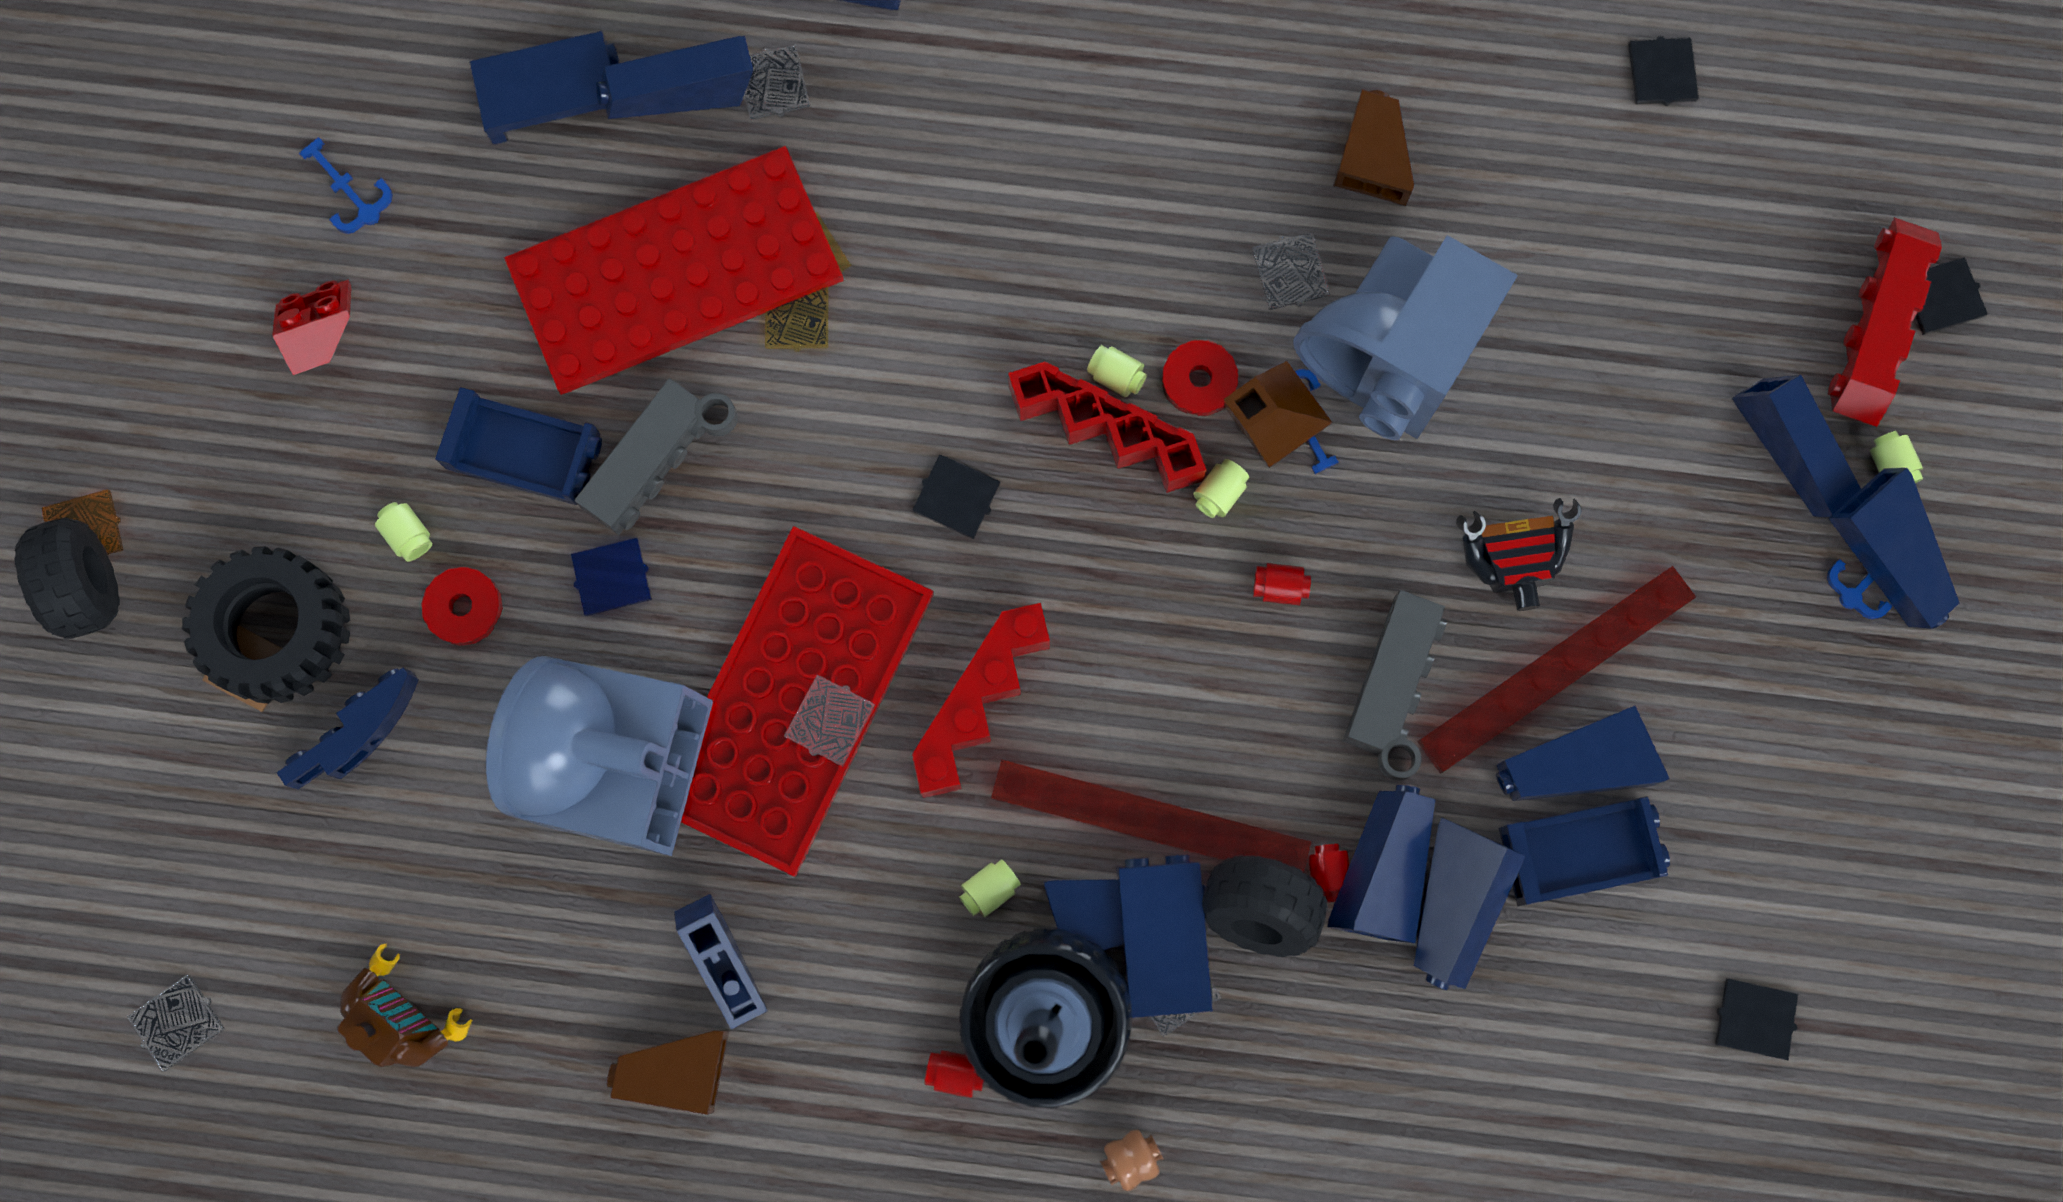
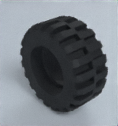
M266 546L253 547L251 550L252 555L241 549L230 554L231 561L225 563L222 560H218L210 566L213 573L208 578L201 575L195 583V586L199 588L196 596H188L185 607L191 610L190 617L182 618V630L191 636L184 640L187 653L195 656L193 659L194 666L199 672L207 675L210 682L241 698H249L257 703L267 704L272 699L280 703L293 701V693L297 692L305 696L313 692L314 687L312 683L316 680L325 683L332 675L328 669L333 662L340 665L345 655L339 651L341 643L348 644L350 631L343 627V623L350 621L349 609L341 604L344 602L345 597L325 572L300 555L296 556L291 551L278 547L274 551ZM275 592L290 594L297 604L298 624L289 643L276 654L264 659L252 660L245 657L241 653L237 642V626L243 613L254 601L264 595Z

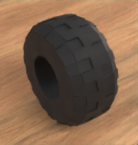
M68 517L47 521L28 528L15 546L14 562L23 597L36 621L47 632L64 639L84 636L107 628L119 611V588L107 551L96 533L86 523Z
M1254 855L1234 856L1216 865L1214 870L1211 871L1202 899L1205 921L1213 932L1219 934L1226 941H1230L1246 950L1249 949L1264 955H1275L1276 957L1299 956L1307 952L1312 946L1314 947L1318 943L1328 908L1327 899L1321 886L1310 875H1306L1300 869L1284 864L1281 861Z

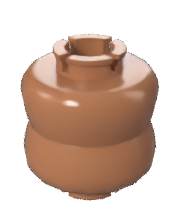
M1132 1130L1122 1139L1111 1141L1104 1146L1107 1159L1101 1160L1100 1163L1112 1186L1119 1181L1123 1190L1131 1191L1142 1181L1154 1179L1159 1175L1160 1170L1156 1162L1163 1160V1157L1152 1135L1144 1139L1139 1130Z

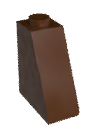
M1379 90L1361 91L1334 186L1404 206L1407 205L1414 188V181L1399 99L1391 98L1387 93Z
M714 1030L618 1056L617 1063L611 1064L607 1078V1087L612 1088L610 1098L705 1115L714 1113L729 1031Z

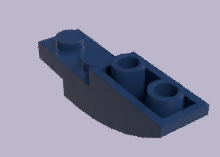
M404 667L400 670L398 668L392 669L383 674L378 679L379 684L368 692L361 691L348 698L344 703L346 707L336 713L344 727H335L324 733L319 738L320 743L309 751L302 750L290 756L285 761L287 766L276 772L283 784L299 790L324 772L328 776L341 780L358 767L384 741L403 715L419 681L415 673Z

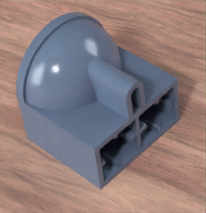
M1448 235L1434 257L1411 243L1393 236L1386 242L1356 293L1343 296L1329 303L1310 321L1305 322L1301 326L1293 340L1294 349L1306 367L1321 381L1363 408L1359 419L1371 431L1390 440H1399L1404 432L1418 439L1447 395L1518 275Z
M539 656L531 659L517 671L509 682L499 701L492 721L486 753V777L491 799L497 809L503 814L551 829L672 856L713 701L681 684L565 661L549 656Z

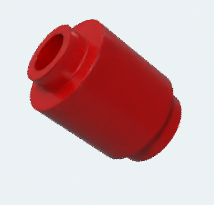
M1267 563L1266 567L1256 566L1253 597H1261L1262 602L1300 606L1301 598L1309 599L1311 575H1304V567Z
M1339 844L1315 846V854L1308 855L1310 876L1321 886L1327 903L1335 902L1350 865L1348 851H1339Z
M941 1050L940 1054L930 1053L925 1085L933 1086L934 1091L968 1098L973 1097L974 1090L982 1092L984 1080L980 1079L966 1054Z

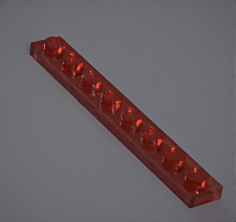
M1671 566L1417 742L1439 773L1445 772L1696 598L1695 594L1674 566Z
M1002 759L991 800L1221 861L1238 855L1262 856V858L1275 859L1289 866H1294L1303 873L1312 842Z

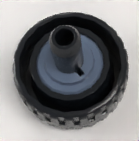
M1040 928L1030 932L1023 931L1015 934L1011 939H1005L997 944L991 952L987 953L973 972L962 998L959 1013V1022L961 1023L959 1032L968 1061L973 1065L980 1079L984 1080L994 1092L1001 1094L1007 1100L1014 1103H1020L1032 1108L1052 1109L1065 1105L1070 1106L1095 1094L1101 1086L1109 1082L1115 1070L1119 1068L1131 1035V998L1127 991L1125 977L1118 970L1116 962L1096 943L1090 942L1082 935L1069 933L1062 929L1048 930Z

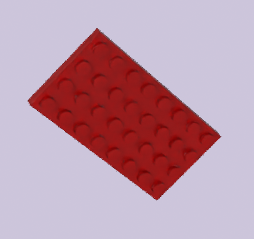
M786 146L504 257L560 395L769 312V310L776 309V307L788 302L791 303V301L801 299L800 297L803 298L805 295L808 296L811 293H816V291H821L822 288L825 289V287L828 288L844 281L839 265Z
M793 526L707 695V698L711 699L713 704L681 823L796 877L934 596V591ZM818 679L820 689L826 686L838 688H828L822 734L855 739L853 744L851 740H847L848 744L850 743L852 746H849L833 758H830L833 756L832 753H836L840 749L823 752L830 753L829 757L828 754L823 755L822 751L838 747L837 743L821 746L815 750L812 748L835 738L829 737L830 739L815 745L802 716L816 710L822 721V715L819 710L821 709L823 713L824 705L800 714L803 712V707H805L806 711L808 707L821 704L822 695L825 696L826 689L812 692L819 690ZM832 692V693L846 694V695H852V696H854V697L841 696V695H833V694H830V693ZM816 696H820L819 698H817V699H820V700L818 701V702H820V703H818V704H816V700H815V697H816ZM811 697H813L814 704L811 701L810 705H808L807 699L810 701ZM830 697L859 700L860 702L832 699ZM830 700L859 704V706L830 702ZM864 701V707L870 712L868 714L866 712V715L863 716L864 721L862 723L864 724L859 731L862 703ZM868 703L873 707L867 708L866 705ZM829 704L857 707L859 709L831 706ZM829 710L842 711V712H841V713L830 712ZM843 710L859 712L857 728L841 726ZM814 712V713H812V714H810V715H808V716H805L804 718H805V720H806L807 717H809V716H815V717H817V715H816V713ZM844 712L843 723L847 722L846 717L848 715H852L854 717L852 723L855 724L857 714ZM828 714L841 715V717L829 716ZM828 717H830V718H837V719H841V720H840V721H839V720H832V719H828ZM809 718L814 725L821 728V723L818 719ZM827 721L840 723V725L827 723ZM800 723H802L800 730L806 731V735L803 737L798 735L799 730L795 728ZM826 726H827V727H834V728H841V729L856 730V732L836 730V729H829V728H826ZM792 727H793V729H794V731H795V733H796V735H797V737H798L799 742L796 740V738H795V736H794V734H793V732H792V730H791ZM810 729V731H811V733H812V735H813V737H814L816 743L819 742V741H820V732H818V733H819V739H818V734H817L815 731H813V730ZM826 730L855 734V736L826 732ZM808 736L806 739L810 740V742L802 743L801 739ZM822 736L821 740L826 739L827 736ZM838 739L841 749L846 746L845 740ZM848 752L847 756H845L844 758H842V759L839 760L838 762L836 761V760H838L840 757H842L843 755H845V754Z

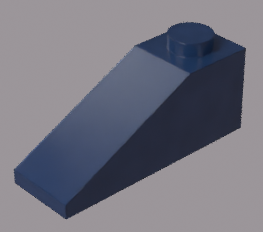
M711 894L675 911L676 931L730 1029L767 1012V1007Z

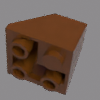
M1288 361L1255 376L1223 399L1225 409L1269 468L1332 424L1331 419Z

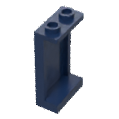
M598 31L469 61L484 131L493 145L508 142L507 131L605 109V105H599L596 83L601 82L605 66L620 63L615 44H608L603 32Z
M460 387L435 460L447 470L577 505L574 500L590 481L588 470L592 459L596 460L600 454L602 438L593 424L585 423L582 426L481 398L473 390Z
M1646 796L1631 801L1524 823L1509 824L1498 828L1502 845L1526 856L1513 884L1517 906L1668 876L1667 867L1670 866V857L1666 846L1660 844L1656 829L1660 826V819L1655 805H1650L1649 798Z
M1189 854L1165 856L1166 864L1149 865V858L1125 859V867L1116 868L1119 881L1127 990L1131 998L1132 1018L1213 1011L1205 915L1202 906L1200 862H1190Z

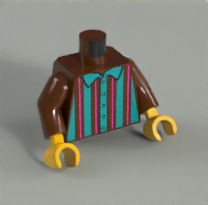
M382 944L369 961L370 968H363L343 991L340 1000V1013L344 1019L337 1029L345 1038L349 1048L360 1051L373 1064L379 1067L394 1064L418 1067L447 1047L448 1040H463L467 1036L472 1019L466 1024H457L456 1022L461 1016L462 1009H453L449 1012L444 1029L439 1031L437 1026L384 979L379 981L378 976L388 975L400 958L398 953L394 960H384L381 957V953L387 944Z

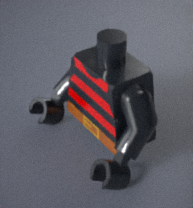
M1558 498L1554 501L1553 508L1559 517L1555 522L1552 515L1486 525L1484 517L1473 511L1474 523L1467 527V520L1462 515L1458 516L1456 524L1458 528L1466 533L1462 538L1466 565L1484 584L1490 585L1494 593L1513 591L1517 611L1539 608L1540 602L1537 587L1548 585L1555 579V575L1561 572L1571 547L1574 530L1573 522L1580 517L1582 512L1581 506L1575 498L1573 499L1572 509L1565 513L1562 512V499Z

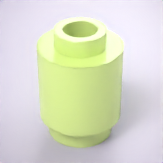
M1101 345L1092 356L1087 368V372L1093 375L1094 381L1125 398L1131 392L1137 394L1147 377V374L1143 372V363L1112 346L1108 349Z
M1893 431L1874 440L1876 447L1869 451L1879 473L1885 468L1907 467L1912 473L1915 483L1923 480L1920 472L1923 467L1908 435L1899 436L1897 431Z
M1224 459L1221 464H1216L1194 492V497L1197 499L1196 507L1208 517L1214 518L1216 515L1225 517L1247 488L1248 473L1237 463L1229 459Z
M396 502L390 503L377 514L379 519L376 521L375 527L397 556H403L409 562L421 557L431 548L432 542L429 539V531L407 503L399 505Z
M1001 859L995 865L992 862L964 882L961 885L964 893L959 898L973 916L979 912L985 918L1014 896V890L1021 883L1011 868Z

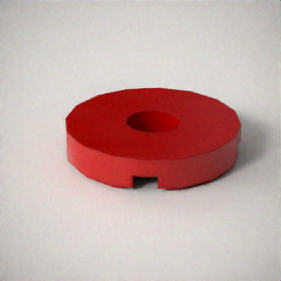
M1192 340L1179 345L1168 356L1163 367L1162 387L1165 395L1177 410L1186 414L1188 412L1197 416H1209L1220 412L1224 408L1223 399L1236 391L1238 386V368L1233 356L1223 346L1209 340ZM1195 370H1204L1209 374L1211 382L1207 386L1197 387L1191 383L1189 375Z
M467 567L448 569L436 576L426 588L421 603L423 619L429 630L441 640L459 646L475 644L489 636L494 630L498 618L500 619L503 610L501 593L494 581L479 570ZM460 597H470L472 607L469 613L464 616H455L453 612L454 602Z

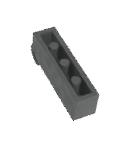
M669 378L574 501L583 511L618 536L624 529L629 530L640 516L639 509L648 498L653 499L660 492L664 484L662 479L671 467L675 469L683 462L688 452L686 448L695 437L700 438L705 432L712 436H724L735 428L738 414L732 401L720 393H711L699 400V398ZM715 405H723L729 409L726 420L717 425L707 423L705 421L707 411Z
M1402 590L1395 595L1342 741L1378 755L1379 769L1387 778L1395 781L1411 777L1418 771L1421 765L1420 750L1412 741L1406 739L1408 729L1404 728L1403 725L1407 714L1413 715L1417 709L1421 698V692L1416 691L1420 677L1427 678L1434 661V656L1429 654L1433 640L1440 641L1447 624V620L1441 618L1445 606ZM1400 747L1410 754L1411 766L1408 771L1398 772L1391 768L1387 759L1391 748Z

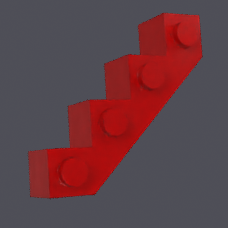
M1895 217L1888 229L1883 228L1876 239L1874 249L1877 250L1879 266L1873 277H1866L1859 292L1864 314L1858 325L1852 324L1846 333L1843 346L1847 350L1848 363L1842 374H1835L1828 388L1833 412L1878 427L1896 395L1900 380L1895 379L1896 371L1901 362L1907 360L1916 332L1911 329L1912 321L1917 312L1923 310L1931 281L1926 280L1927 271L1932 263L1935 264L1938 261L1942 249L1938 232Z
M1041 362L1008 373L1009 389L1020 422L1057 410L1069 445L1106 434L1117 469L1154 458L1166 493L1203 482L1206 467L1193 433L1181 427L1176 428L1158 419V416L1132 403L1127 404L1108 395L1109 392L1082 379L1073 378L1059 371L1058 367L1047 362Z
M1041 603L1001 612L912 753L920 793L923 798L962 789L953 751L991 742L983 704L1021 695L1013 657L1050 649V639Z

